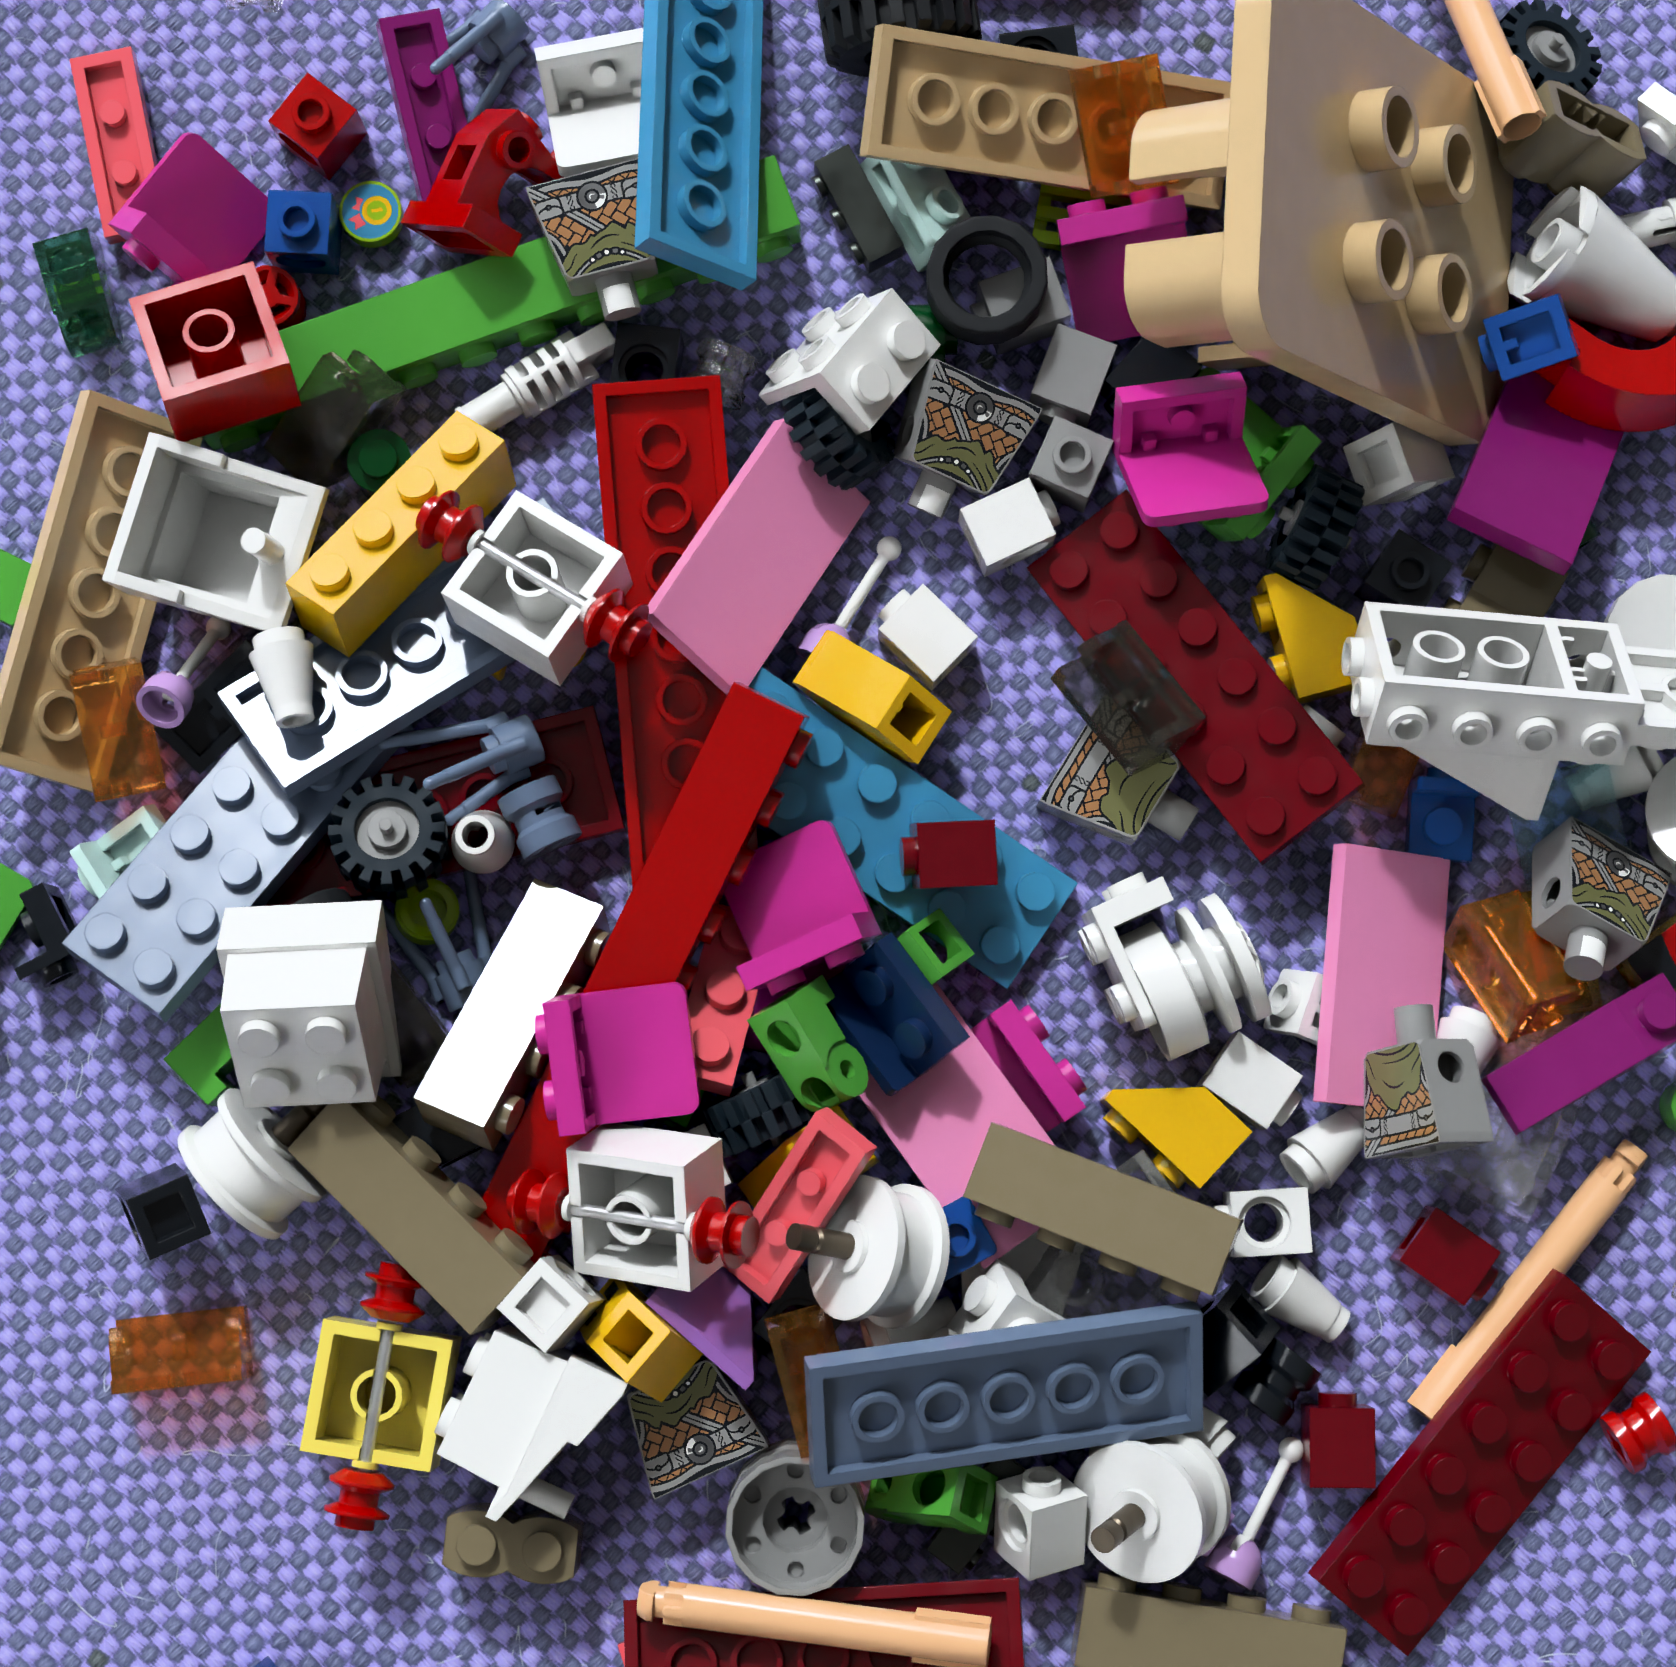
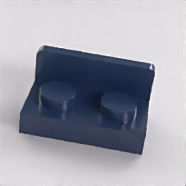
M892 932L876 941L865 951V955L857 958L845 970L827 981L835 995V998L826 1004L846 1037L847 1043L856 1048L861 1054L867 1070L888 1096H893L927 1073L970 1038Z

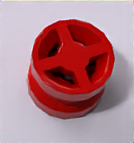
M262 265L257 267L256 270L270 309H276L278 306L285 307L272 313L278 331L302 323L306 317L307 303L303 292L297 286L294 278L286 270L277 266Z
M1646 1392L1635 1396L1632 1399L1631 1407L1621 1413L1610 1411L1599 1417L1600 1426L1609 1444L1623 1465L1633 1475L1644 1470L1648 1459L1658 1453L1669 1455L1676 1451V1434L1660 1407Z

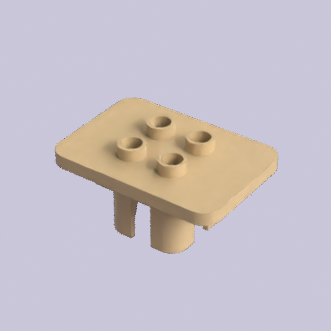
M1235 0L1230 98L1147 111L1138 119L1133 130L1130 148L1129 181L1134 184L1140 185L1182 178L1226 177L1224 232L1125 245V301L1132 323L1140 335L1164 348L1233 340V343L1198 347V363L1218 371L1273 365L1444 445L1478 444L1505 382L1502 381L1499 370L1491 373L1488 371L1480 351L1478 336L1486 334L1483 319L1508 311L1509 289L1507 279L1510 270L1514 177L1504 169L1499 161V148L1495 131L1474 86V81L1352 0Z

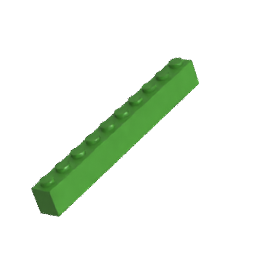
M775 155L759 160L757 260L759 263H767L788 255L793 250L792 245L801 242L800 222ZM541 237L517 246L512 258L488 256L279 330L302 406L202 436V438L214 451L221 448L227 453L241 451L257 444L260 441V434L283 427L284 431H296L309 427L320 419L319 413L341 405L344 410H355L365 407L379 399L378 392L402 384L404 389L424 386L438 378L437 371L461 363L463 368L483 365L497 357L498 353L496 350L520 342L523 347L542 344L557 335V328L580 321L582 326L601 323L605 319L598 293L596 291L581 296H572L545 237ZM657 258L658 274L650 278L634 281L641 305L660 302L675 293V286L698 279L700 284L716 282V280Z

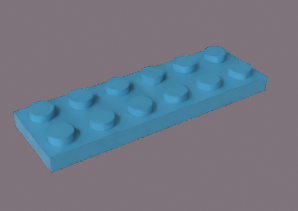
M644 0L634 249L742 291L757 280L763 0Z
M761 667L749 687L810 716L804 730L813 734L811 743L798 768L794 769L786 765L775 789L785 793L768 829L780 837H784L818 820L831 822L838 832L864 894L911 926L940 908L975 953L965 962L1002 988L1008 989L1078 883L995 827L998 885L912 889V876H902L899 856L900 837H910L909 824L985 819ZM923 933L946 949L945 944L938 936L932 933Z

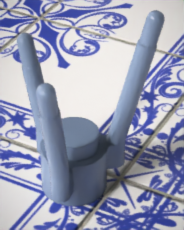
M491 0L481 11L476 10L460 27L448 34L446 37L449 48L430 65L431 73L438 75L470 49L487 64H491L496 58L500 59L499 67L468 119L467 124L485 109H491L513 69L527 56L519 43L530 33L529 28L521 16L504 0Z
M504 711L481 720L402 732L401 734L392 735L377 745L380 749H389L485 733L489 734V736L480 739L483 753L448 767L439 773L425 778L423 781V787L426 790H433L488 766L494 775L504 771L499 777L446 814L444 817L447 826L454 825L467 814L474 812L510 785L531 777L529 767L545 761L541 740L528 715L523 714L509 720Z
M465 871L463 875L477 959L474 958L470 948L456 953L429 898H422L419 901V907L443 960L435 963L440 975H438L417 945L400 933L395 923L394 914L382 901L386 929L427 982L435 1002L444 999L450 1013L464 1007L492 956L476 873L471 871ZM374 895L367 896V901L380 900L375 899Z

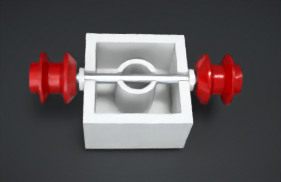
M454 490L446 491L441 496L434 495L430 497L421 507L415 522V527L419 530V545L424 549H429L437 543L443 544L442 558L447 563L456 562L468 555L441 592L457 625L558 686H561L588 647H595L600 642L605 641L609 644V660L618 662L626 655L630 657L636 656L645 646L652 631V623L647 621L649 607L645 603H639L631 610L623 606L625 595L632 587L633 582L624 554L517 490L486 532L483 531V508L473 504L463 511L460 510V496Z
M621 1123L602 1124L566 1149L568 1176L564 1173L556 1172L546 1179L540 1170L530 1168L523 1172L519 1179L511 1185L507 1195V1213L512 1219L514 1228L521 1234H531L539 1228L544 1237L554 1239L560 1236L569 1222H571L575 1273L691 1292L722 1266L725 1265L731 1269L740 1267L747 1257L753 1255L759 1242V1222L753 1216L752 1209L747 1202L736 1201L726 1212L722 1138Z

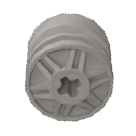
M787 1438L769 1444L767 1448L756 1452L743 1464L731 1488L728 1501L725 1536L734 1562L751 1582L778 1595L806 1596L830 1588L851 1569L863 1545L865 1496L860 1482L815 1488L810 1476L808 1439ZM793 1496L798 1504H804L807 1501L811 1503L808 1507V1521L800 1523L795 1515L787 1518L782 1516L785 1513L786 1498Z

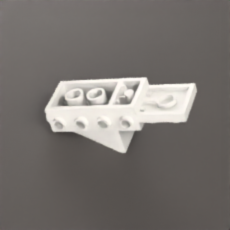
M1365 601L1355 637H1347L1343 645L1341 669L1344 676H1350L1353 686L1351 692V712L1353 716L1360 717L1366 744L1402 747L1525 820H1539L1559 761H1570L1581 765L1606 764L1623 766L1630 746H1641L1651 750L1676 749V650L1625 646L1618 624ZM1573 655H1580L1575 659H1569Z

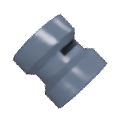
M549 775L529 782L509 792L497 801L505 821L514 823L519 835L516 845L524 861L549 854L582 835L574 815L565 813L560 802L563 791L555 775Z

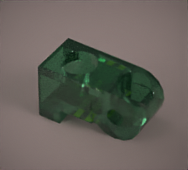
M83 228L32 243L53 315L57 317L70 355L75 358L123 344L122 329L103 265L105 259L99 237L88 228Z

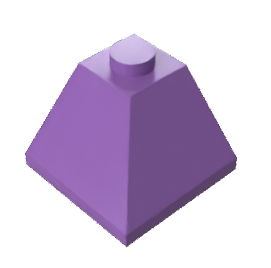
M722 1266L691 1292L658 1287L645 1303L742 1389L746 1391L753 1383L758 1374L757 1349L755 1348L756 1332L753 1331L755 1326L753 1291Z

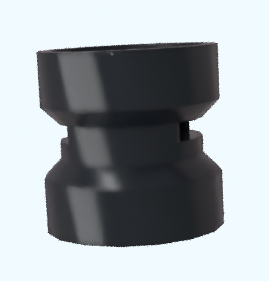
M1273 1338L1262 1355L1259 1356L1260 1363L1255 1365L1252 1370L1242 1371L1231 1387L1273 1421L1284 1427L1295 1413L1294 1402L1298 1398L1297 1395L1300 1392L1311 1391L1322 1377V1374L1286 1345Z

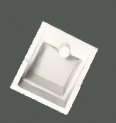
M149 432L102 581L126 594L260 631L287 626L293 602L285 583L309 558L330 490L320 485L229 458L212 450Z
M382 900L225 908L216 948L224 979L220 1013L244 1108L376 1102L381 1077L401 1076L402 1072L390 977L391 961Z
M506 1325L495 1330L493 1334L486 1333L484 1337L479 1336L463 1369L464 1373L472 1376L465 1394L459 1392L456 1398L451 1397L436 1425L434 1433L444 1438L437 1454L499 1487L485 1517L496 1522L518 1499H521L565 1519L575 1495L538 1477L568 1443L578 1446L587 1435H590L632 1386L626 1383L595 1353L584 1348L576 1353L565 1348L544 1353L519 1329Z

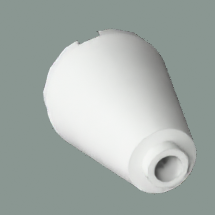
M1581 185L1580 191L1570 186L1549 201L1526 232L1535 238L1527 256L1525 257L1516 251L1507 279L1509 293L1526 304L1560 293L1569 317L1650 342L1659 341L1665 336L1671 337L1675 335L1676 276L1593 191Z

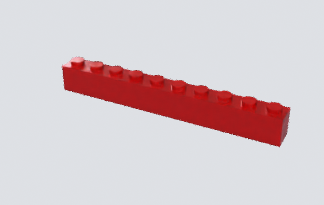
M733 682L582 993L678 982L685 987L688 994L699 971V968L689 963L700 941L708 945L712 944L728 911L718 906L729 882L738 887L741 885L755 857L756 852L747 848L750 838L757 824L766 828L770 826L785 793L775 789L786 765L794 769L798 768L811 743L813 734L804 730L810 716L741 682ZM550 1061L482 1198L487 1205L484 1213L501 1230L503 1228L511 1229L523 1238L533 1251V1256L530 1259L534 1263L542 1257L553 1256L548 1252L554 1239L544 1237L539 1228L527 1235L517 1232L513 1226L512 1219L507 1213L506 1200L508 1191L522 1173L530 1168L540 1170L546 1179L556 1172L564 1173L568 1176L566 1149L600 1126L596 1125L586 1134L559 1137L557 1120H548L543 1098L544 1082L552 1080ZM569 1222V1224L563 1231V1233L569 1235L572 1231L571 1222Z

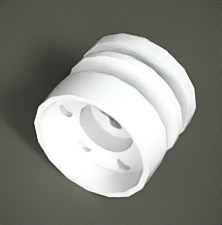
M1215 893L1197 902L1204 930L1201 929L1193 914L1186 907L1174 912L1176 930L1180 940L1176 943L1171 944L1166 935L1153 921L1119 936L1157 1020V1024L1148 1029L1168 1061L1210 1043L1204 1014L1211 1010L1230 1033L1241 1029V1017L1235 999L1238 1000L1247 1016L1253 1022L1272 1015L1270 1001L1264 984V972L1257 953L1242 925L1235 921L1223 901Z

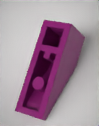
M1662 972L1482 1078L1481 1081L1514 1134H1520L1676 1044V992Z

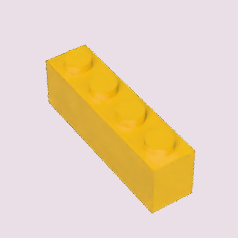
M456 411L285 583L301 626L349 658L444 561L442 558L443 544L437 543L432 548L424 549L418 543L419 530L416 529L415 522L423 504L434 495L441 496L446 491L454 490L460 496V510L463 511L470 505L477 504L483 508L485 518L517 486L505 440Z

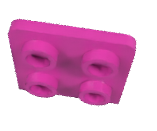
M187 132L178 138L108 225L126 240L125 244L121 247L126 254L151 273L157 267L174 282L172 285H176L240 265L265 235L268 197L200 135Z
M1167 186L1129 193L1131 205L1106 210L1104 198L1068 205L1069 218L1056 221L1076 330L1108 342L1141 336L1132 323L1125 301V245L1187 237L1185 222L1188 220L1184 194L1169 197Z
M1240 371L1116 388L1112 451L1141 520L1145 525L1150 527H1171L1198 521L1236 518L1242 515L1262 513L1267 509L1269 494L1242 438L1247 385Z
M826 820L815 821L754 850L756 852L755 857L741 885L738 887L729 882L724 892L752 957V960L736 967L746 991L768 987L771 996L788 991L808 981L804 973L805 970L826 961L829 970L847 964L865 955L861 944L882 935L835 826Z
M669 982L560 995L542 1003L543 1014L535 1016V1037L539 1053L541 1055L549 1054L552 1080L544 1082L543 1098L548 1120H557L559 1137L586 1134L593 1127L601 1124L688 1115L697 1110L701 1098L688 996L682 984Z
M1010 1000L971 1028V1031L1046 1133L1086 1108L1079 1098V1095L1087 1090L1085 1084L1066 1058L1056 1064L1041 1042L1050 1037V1035L1029 1005L1018 1010L1013 1001Z

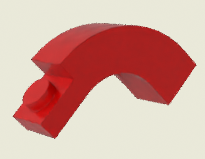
M1569 318L1580 355L1533 371L1555 386L1547 397L1546 404L1588 425L1620 432H1646L1664 429L1676 424V335L1667 343L1653 349L1630 350L1600 340Z

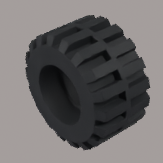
M817 0L827 64L830 67L836 68L837 71L847 74L869 77L876 25L889 24L978 40L982 39L977 0Z

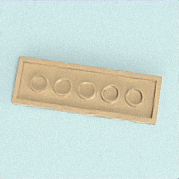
M880 24L876 25L874 30L859 156L1130 198L1129 193L1167 186L1169 197L1184 194L1186 207L1220 210L1225 177L1182 178L1136 185L1129 181L1130 148L1135 125L1145 112L1230 98L1231 82Z
M83 390L79 394L0 673V766L103 795L157 602L126 594L102 581V577L149 432L173 439L176 438L169 418L93 390ZM199 437L186 441V443L201 447L203 438Z

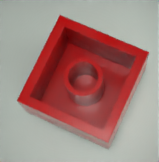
M254 261L128 299L176 440L182 442L190 441L302 406L291 365Z

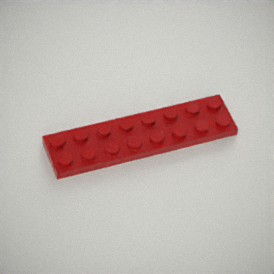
M720 375L592 384L605 543L624 554L633 582L632 587L625 595L623 605L629 610L639 603L649 604L729 487ZM653 626L648 641L636 656L630 657L626 655L622 660L614 662L632 888H634L689 775L688 773L692 769L727 697L721 689ZM756 828L747 845V848L753 851L758 849Z

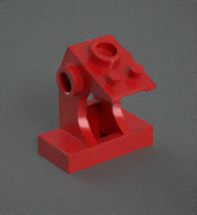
M485 109L456 133L427 200H410L400 223L448 252L512 258L523 234L506 225L500 219L498 200L501 189L509 176L514 173L534 185L564 178L558 173L554 150L549 153L541 142L543 135L539 126L531 117L519 111V109Z

